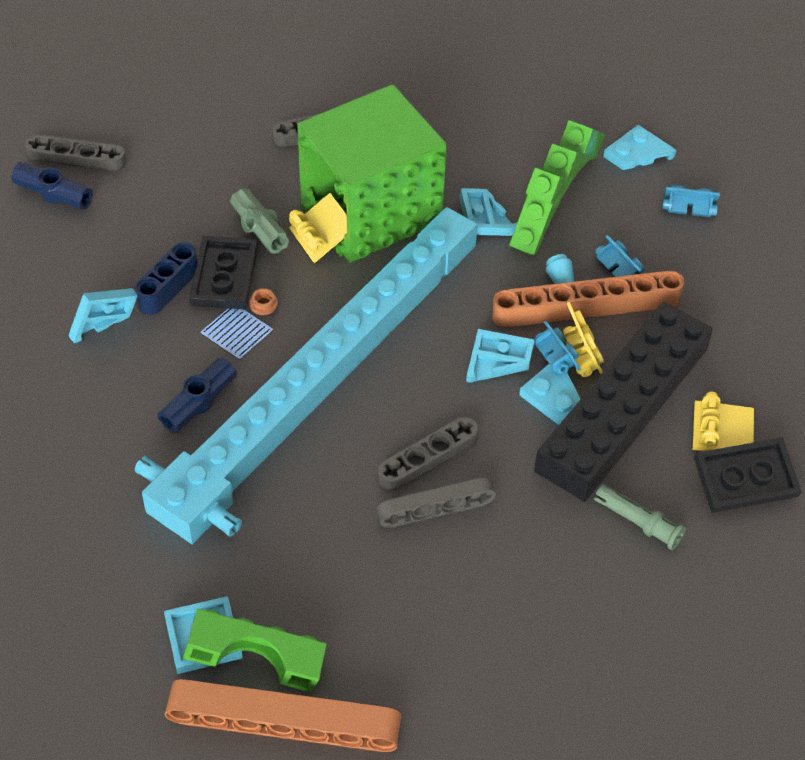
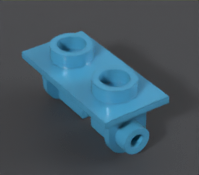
M673 185L665 188L662 209L667 210L668 213L686 214L687 206L690 205L692 206V215L710 218L711 215L716 216L718 205L716 203L720 193L713 192V190L707 188L691 190L686 189L682 185Z
M606 235L605 237L609 244L605 247L603 245L599 246L595 253L597 254L596 258L609 271L615 266H619L612 272L613 276L643 274L645 268L641 262L635 257L631 260L627 255L626 247L619 240L614 242Z
M544 321L548 329L535 336L534 344L536 348L546 358L555 373L565 374L573 365L580 371L581 369L575 361L579 355L570 343L564 345L567 340L558 327L552 329L547 321Z

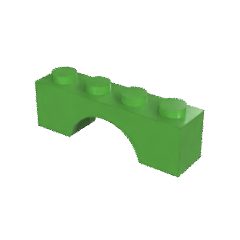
M197 608L183 659L216 667L225 656L233 652H255L265 657L274 666L281 685L312 693L320 678L327 643L320 642L308 635L298 636L290 634L279 627L257 625L246 618L235 619L224 616L216 610H201Z

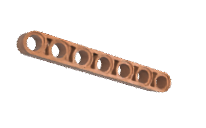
M662 271L502 290L494 296L492 320L497 326L506 328L544 323V321L549 323L574 320L567 302H570L575 312L580 310L584 318L656 310L663 301L675 307L680 302L684 278L675 271Z
M182 679L175 680L172 683L165 711V717L178 724L379 752H392L397 749L402 719L399 711L389 707Z

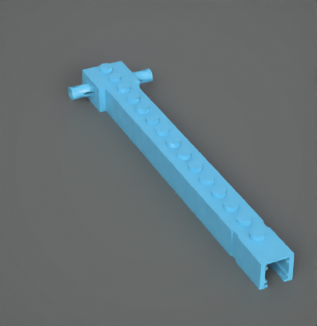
M448 207L443 209L417 235V238L412 243L410 242L192 455L183 451L166 469L151 460L150 457L143 456L142 460L146 463L144 464L139 460L135 466V472L151 482L142 491L146 513L192 545L212 524L225 532L227 536H234L235 532L239 531L242 520L226 511L233 504L232 492L441 282V278L444 275H448L476 247L478 224Z

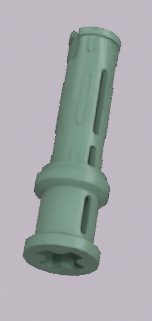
M602 484L596 492L597 496L594 497L596 502L605 505L612 511L643 528V532L648 537L653 535L665 542L670 550L673 551L681 542L686 532V526L683 524L678 526L664 518V513L660 511L652 512L606 484Z

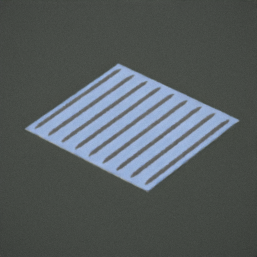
M228 308L200 333L241 359L273 329L245 310Z

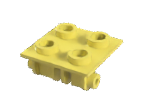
M331 193L306 214L298 210H293L289 214V222L292 224L289 229L314 263L342 241L344 234L347 233V214Z
M567 302L576 326L566 327L563 330V335L567 340L565 344L570 343L579 355L575 361L581 370L578 371L576 368V371L582 377H588L592 374V371L598 369L602 375L603 371L600 364L604 362V359L594 342V336L588 324H586L581 311L575 312L570 302Z
M707 392L702 401L695 400L692 450L709 451L753 443L754 408L720 404L721 399L716 392Z

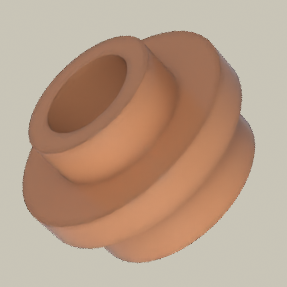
M269 289L256 290L249 302L251 310L258 315H269L278 307V299Z

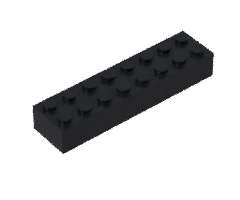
M663 301L537 450L534 472L586 502L707 351L713 328Z

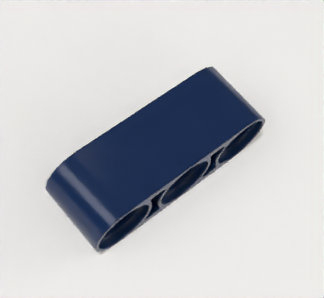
M181 242L174 245L138 280L135 290L138 295L137 302L141 312L145 314L158 313L194 277L197 255L196 249L191 243Z

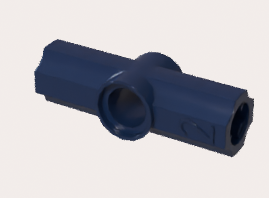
M18 162L11 176L14 184L42 194V198L47 203L63 202L85 210L91 203L93 196L92 188L64 178L62 172L57 168L41 169L25 162Z
M217 358L201 374L190 376L185 380L183 390L157 413L158 420L170 432H178L196 414L205 413L211 408L212 399L237 377L236 369L225 358Z

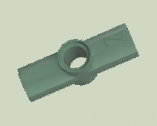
M240 188L238 192L232 194L230 203L241 216V224L245 232L255 233L270 253L276 254L282 249L287 248L289 238L278 225L277 214L273 209H265L249 189Z

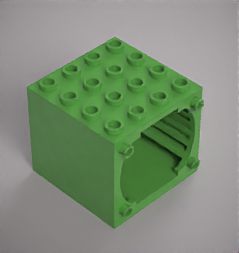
M393 84L297 123L302 210L306 213L329 193L332 194L347 214V233L344 234V239L335 246V249L340 257L344 255L350 263L360 258H365L375 251L387 248L395 242L422 231L443 210L446 143Z

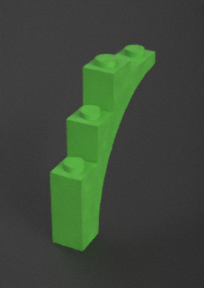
M568 120L560 145L552 143L543 169L535 167L525 193L528 195L509 246L532 255H537L546 230L562 197L581 168L591 159L597 158L605 137L604 133Z

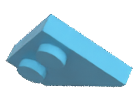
M637 125L604 150L603 157L620 169L627 170L638 165L653 164L654 159L666 156L668 160L675 158L676 149L640 125Z
M460 189L459 200L463 216L478 224L477 235L513 236L517 222L512 224L505 216L507 211L494 200L493 195L487 189Z
M133 288L83 293L68 336L73 343H78L82 341L81 335L95 328L97 332H100L114 323H119L129 318L138 297L137 293Z
M478 329L466 382L472 383L529 370L535 340Z
M550 364L523 385L519 396L558 425L580 401V397L568 373H555Z

